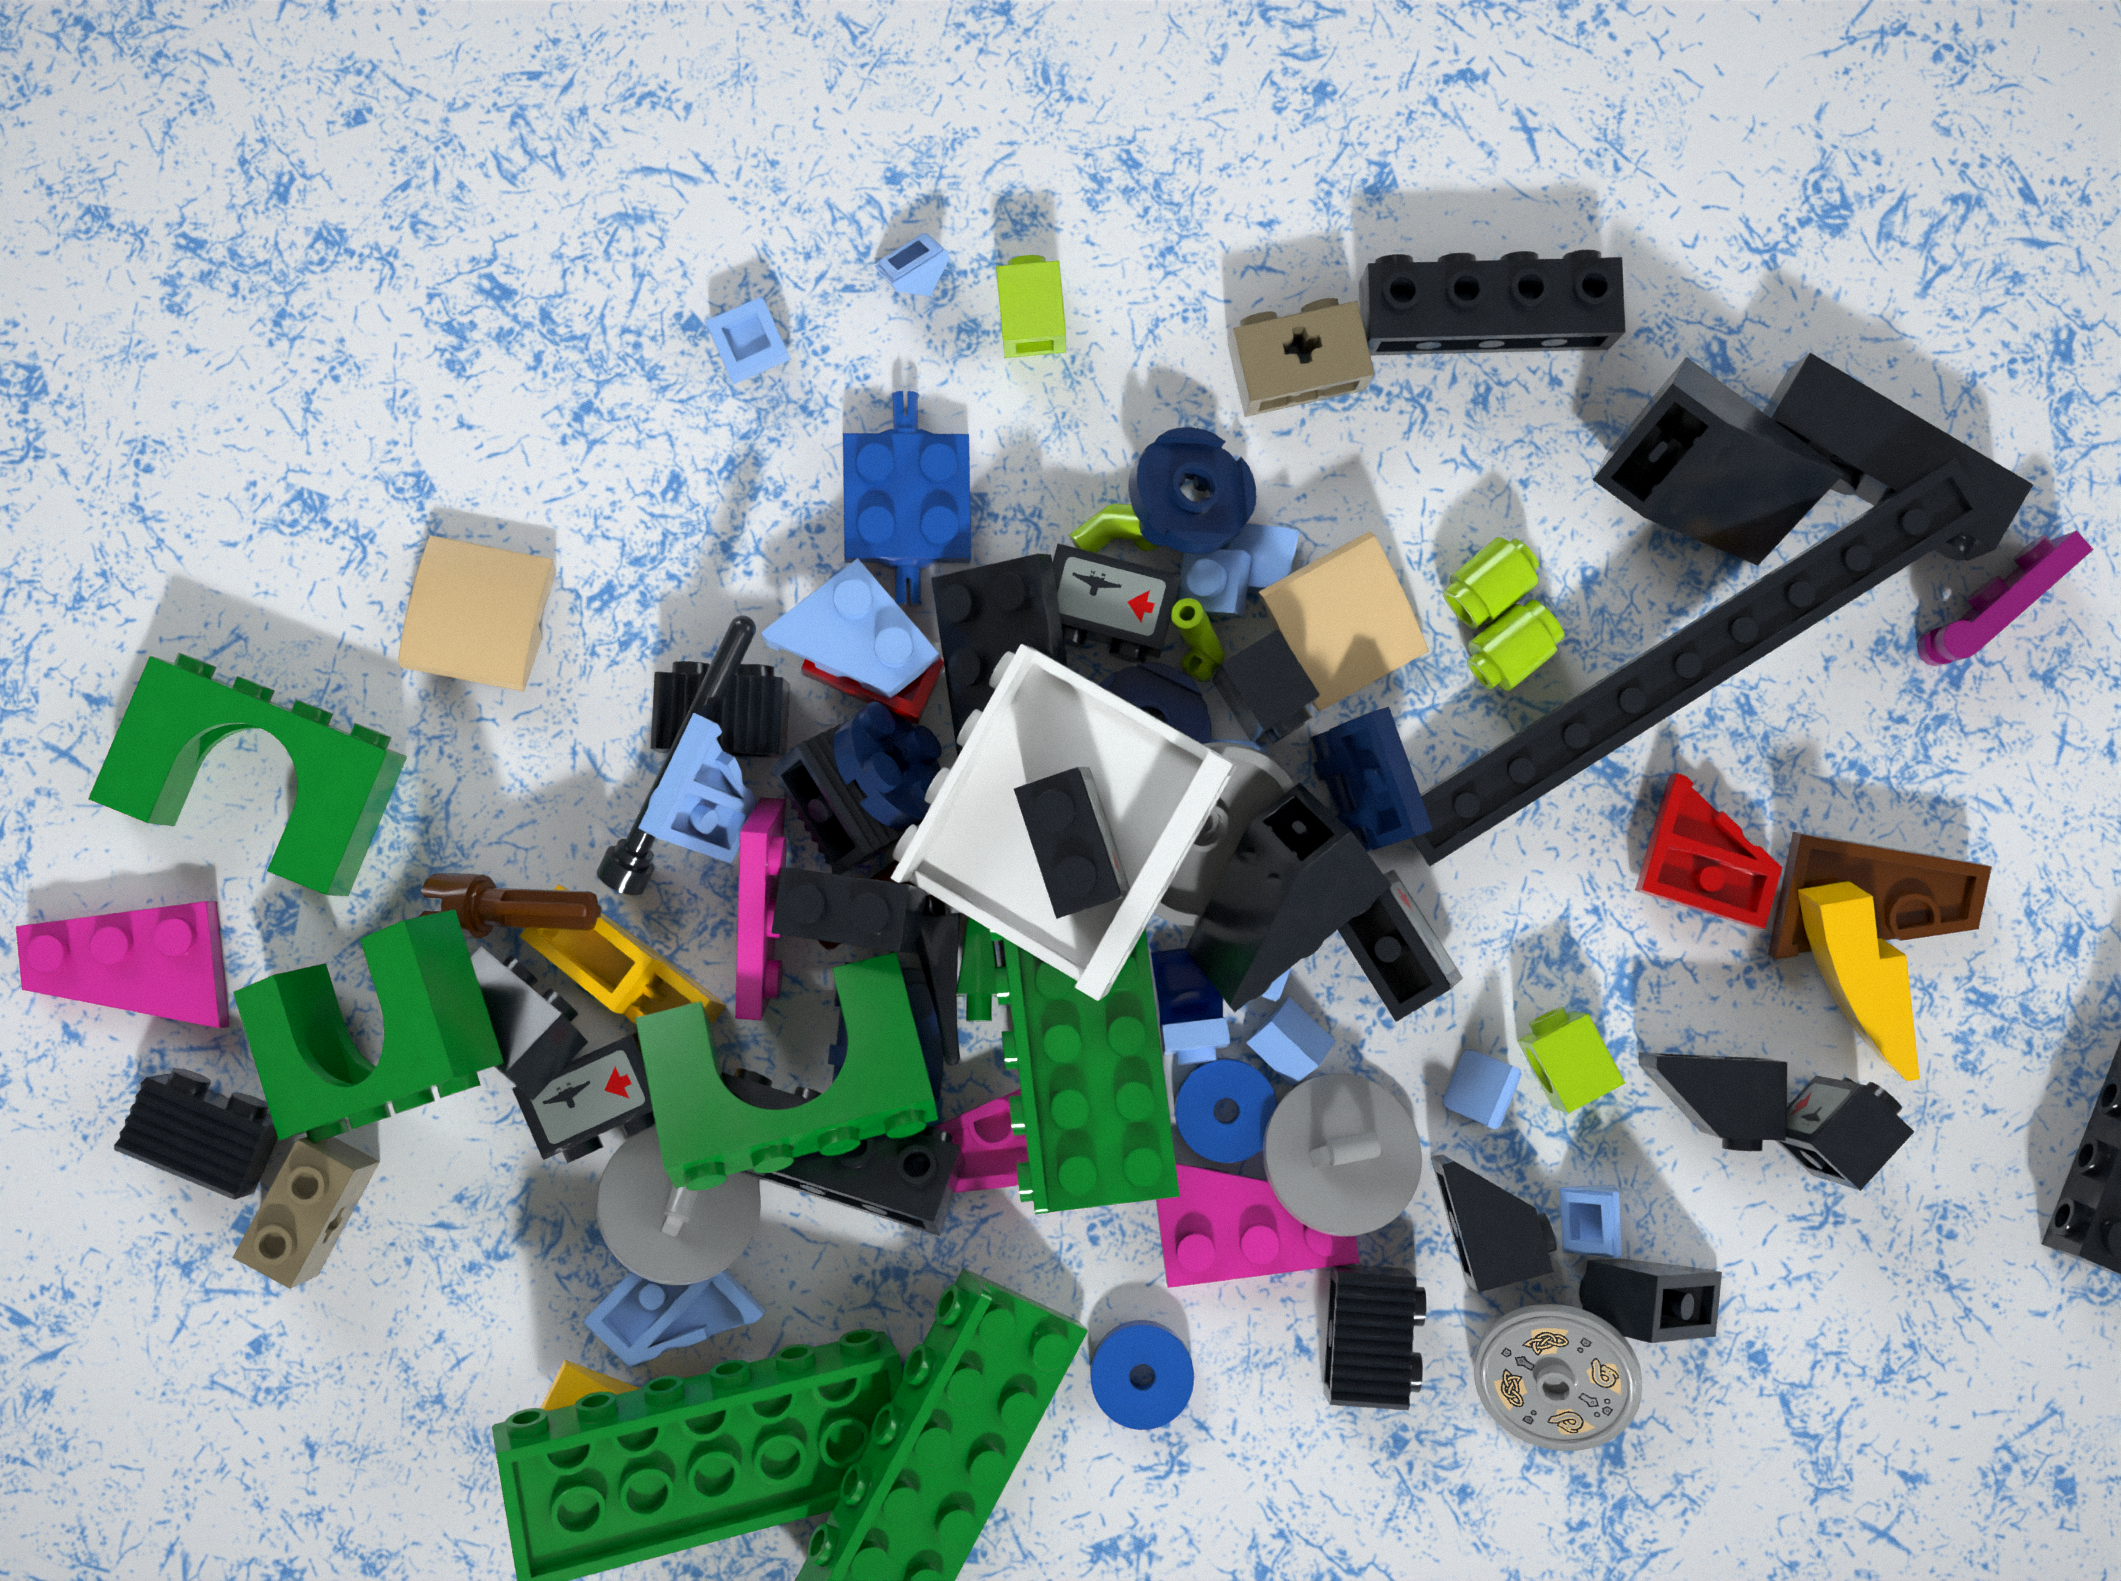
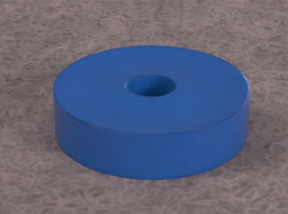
M1218 1058L1216 1061L1201 1063L1185 1076L1176 1093L1174 1116L1181 1136L1193 1151L1211 1161L1234 1163L1246 1160L1262 1150L1265 1128L1278 1104L1272 1086L1257 1069L1240 1060ZM1224 1098L1234 1100L1237 1105L1236 1116L1227 1122L1217 1120L1214 1115L1216 1103Z
M1134 1320L1113 1328L1097 1345L1090 1367L1091 1386L1099 1407L1114 1422L1130 1429L1150 1430L1171 1422L1186 1407L1193 1391L1194 1369L1185 1344L1175 1332L1157 1322ZM1140 1364L1148 1365L1154 1371L1152 1380L1144 1385H1138L1130 1379L1131 1370Z

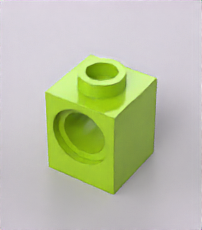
M1022 255L1010 259L1008 265L996 266L1004 358L1066 353V326L1059 260L1046 262L1045 257L1040 255Z
M1564 1007L1553 1009L1532 1020L1529 1023L1532 1033L1517 1040L1552 1108L1569 1114L1626 1084L1589 1013L1571 1011L1567 1014Z

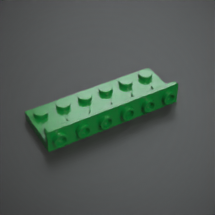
M1144 929L1110 991L1099 1001L1075 988L1077 980L990 930L991 942L1004 941L1006 966L994 967L996 992L999 1006L1011 1004L1014 1030L1001 1032L1006 1070L1018 1069L1021 1095L1009 1097L1013 1136L1026 1135L1029 1161L1016 1163L1021 1202L1033 1201L1036 1215L1180 1197L1146 929Z
M963 1268L955 1284L948 1286L940 1296L935 1310V1321L922 1344L916 1345L910 1352L903 1370L904 1379L891 1403L885 1404L877 1413L872 1425L871 1440L859 1462L852 1464L846 1471L841 1481L839 1499L827 1522L821 1523L813 1532L807 1548V1559L795 1581H955L1088 1330L1078 1320Z
M858 1329L843 1334L839 1341L815 1347L806 1344L790 1345L777 1351L774 1357L749 1363L744 1360H728L716 1364L708 1373L683 1379L673 1375L662 1376L648 1381L642 1389L617 1395L611 1392H595L581 1397L576 1401L575 1405L550 1411L541 1408L524 1409L510 1415L505 1422L494 1424L492 1426L493 1439L517 1581H570L833 1511L839 1499V1489L846 1471L852 1464L859 1462L871 1440L872 1425L877 1413L885 1404L891 1403L903 1380L900 1354L884 1331L876 1332L871 1329Z

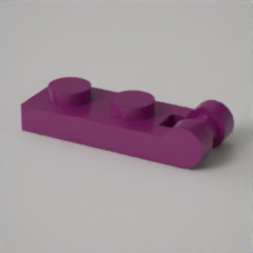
M2077 530L2050 540L2046 535L2038 537L2013 558L2019 567L2004 580L2000 576H1995L1967 598V602L1972 608L1960 619L1943 627L1929 630L1920 637L1917 650L1921 660L1931 666H1942L1973 656L2094 549Z

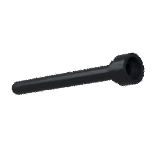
M737 616L731 621L627 839H620L616 846L608 847L596 873L605 885L615 891L627 895L643 894L655 870L651 862L654 854L650 849L656 837L638 827L648 809L650 797L659 786L693 713L713 721L756 633V625L748 616Z

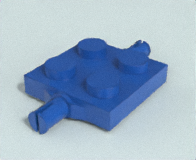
M896 391L892 393L893 429H888L881 433H843L844 563H852V561L858 558L861 563H878L890 569H895V602L900 607H906V582H909L910 607L922 605L920 569L937 563H970L969 434H933L926 430L918 429L919 394L914 391H907V415L905 416L903 391Z

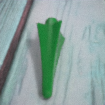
M969 916L957 983V997H966V1021L990 1022L992 1021V997H997L994 973L997 961L994 941L991 942L989 928Z

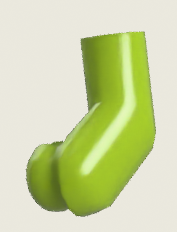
M1114 503L1108 505L1068 534L1076 548L1097 553L1116 538L1133 540L1135 546L1145 552L1159 547L1147 541L1140 533V520L1135 515L1131 504Z
M1184 598L1174 605L1171 613L1172 620L1182 639L1191 649L1182 658L1181 666L1194 679L1206 682L1210 680L1214 670L1219 668L1224 662L1225 652L1202 605L1192 598Z

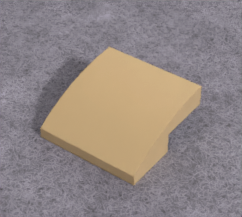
M1371 531L1258 592L1274 630L1278 629L1319 692L1320 696L1312 703L1319 712L1429 652L1401 584L1380 543Z
M429 535L416 574L404 622L398 656L400 667L524 692L542 640L539 622L556 575L553 559Z

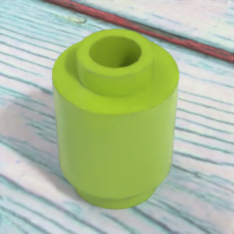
M1495 537L1450 576L1451 585L1442 592L1443 597L1454 614L1468 627L1477 629L1484 622L1492 624L1538 585L1539 580L1535 570L1539 567V562L1529 547L1519 539L1514 538L1509 542L1502 537Z
M1531 599L1523 606L1515 604L1468 643V649L1472 657L1467 660V665L1473 675L1486 688L1492 690L1495 686H1499L1505 691H1511L1557 652L1556 644L1565 637V634L1554 615L1537 600Z

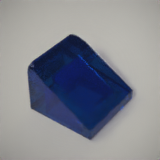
M1185 948L1151 952L1160 1027L1166 1024L1223 1018V997Z

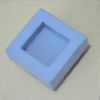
M763 296L705 321L733 384L791 360Z
M1219 549L1206 554L1184 553L1177 602L1184 598H1192L1202 605L1207 616L1243 618L1252 556L1243 550Z
M1227 1017L1162 1025L1160 1029L1163 1055L1177 1054L1179 1065L1216 1061V1049L1226 1048L1230 1044Z

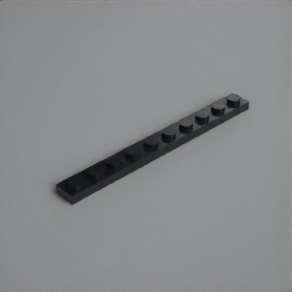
M1956 458L1946 460L1421 793L1420 795L1433 830L1412 837V842L1427 865H1434L1991 514V511Z

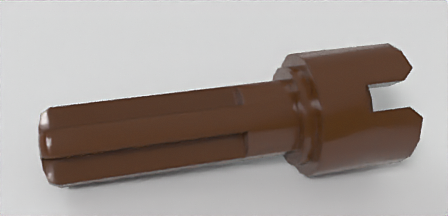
M432 874L425 881L420 891L425 898H442L441 911H423L420 916L455 909L464 938L481 939L487 937L494 927L589 931L595 928L597 918L601 917L602 908L598 905L597 895L590 891L497 888L493 880L484 874Z

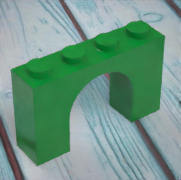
M178 652L174 663L149 656L88 799L146 823L175 826L200 766L208 753L219 742L235 733L250 729H263L278 739L285 747L293 761L297 775L295 805L267 872L324 895L349 896L407 759V756L388 749L392 737L354 723L351 733L329 725L333 713L297 699L292 710L271 702L275 690L240 676L236 677L233 686L213 679L212 677L217 667Z
M455 909L406 919L360 938L384 1021L383 1048L376 1066L365 1059L355 1047L348 1034L326 963L275 974L233 992L279 1141L306 1133L307 1138L312 1143L349 1132L346 1119H349L351 1129H356L391 1117L388 1106L390 1103L393 1105L395 1114L434 1102L435 1098L432 1089L437 1087L440 1098H444L480 1086L477 1072L504 1063Z
M897 952L832 968L848 1036L845 1062L839 1075L826 1091L812 1101L794 1108L782 1110L758 1108L741 1101L725 1087L712 1024L701 1001L635 1018L663 1166L676 1189L684 1186L692 1191L714 1188L727 1180L726 1175L753 1169L757 1173L775 1172L790 1166L794 1162V1157L817 1151L827 1156L843 1154L857 1148L862 1139L885 1133L889 1138H903L922 1131L926 1127L927 1122L938 1120L934 1096Z

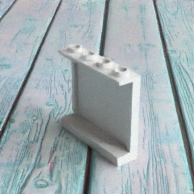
M1021 644L1016 654L1010 651L1006 652L993 671L989 686L996 690L984 711L974 710L964 723L957 738V744L962 746L963 749L952 769L943 767L929 786L925 795V801L931 804L920 826L917 827L912 824L899 840L893 853V859L897 860L899 864L891 879L898 883L910 881L1077 980L1075 988L1099 1001L1110 991L1238 764L1038 650ZM1075 767H1089L1130 891L1122 898L1056 919L1014 788Z

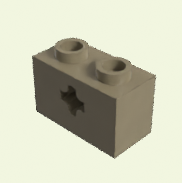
M1337 298L1320 299L1301 308L1302 313L1278 318L1276 312H1261L1240 321L1241 326L1233 328L1228 348L1244 417L1362 392L1367 389L1375 373L1358 301L1339 305ZM1291 344H1297L1301 353H1311L1307 363H1300L1297 354L1287 355Z
M307 1137L297 1139L232 1258L289 1289L317 1277L380 1162L335 1137L312 1143Z

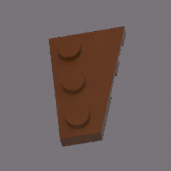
M1793 832L1768 956L1774 959L1796 957L1799 956L1798 953L1812 951L1804 927L1798 890L1850 881L1873 896L1878 939H1898L1903 941L1979 929L1992 866L1978 862Z

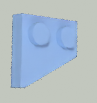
M858 558L761 632L762 640L769 648L779 652L781 649H784L814 662L815 667L837 677H849L858 681L862 688L888 699L892 698L939 661V652Z
M693 713L659 786L650 797L648 809L638 828L658 839L732 864L740 848V831L757 805V801L751 789L743 785L742 771L735 757L722 751L716 739L722 733L719 725Z
M726 1269L710 1279L688 1285L660 1284L642 1278L631 1271L583 1322L628 1367L657 1358L662 1353L678 1347L685 1348L707 1340L712 1335L737 1326L755 1323L767 1310Z

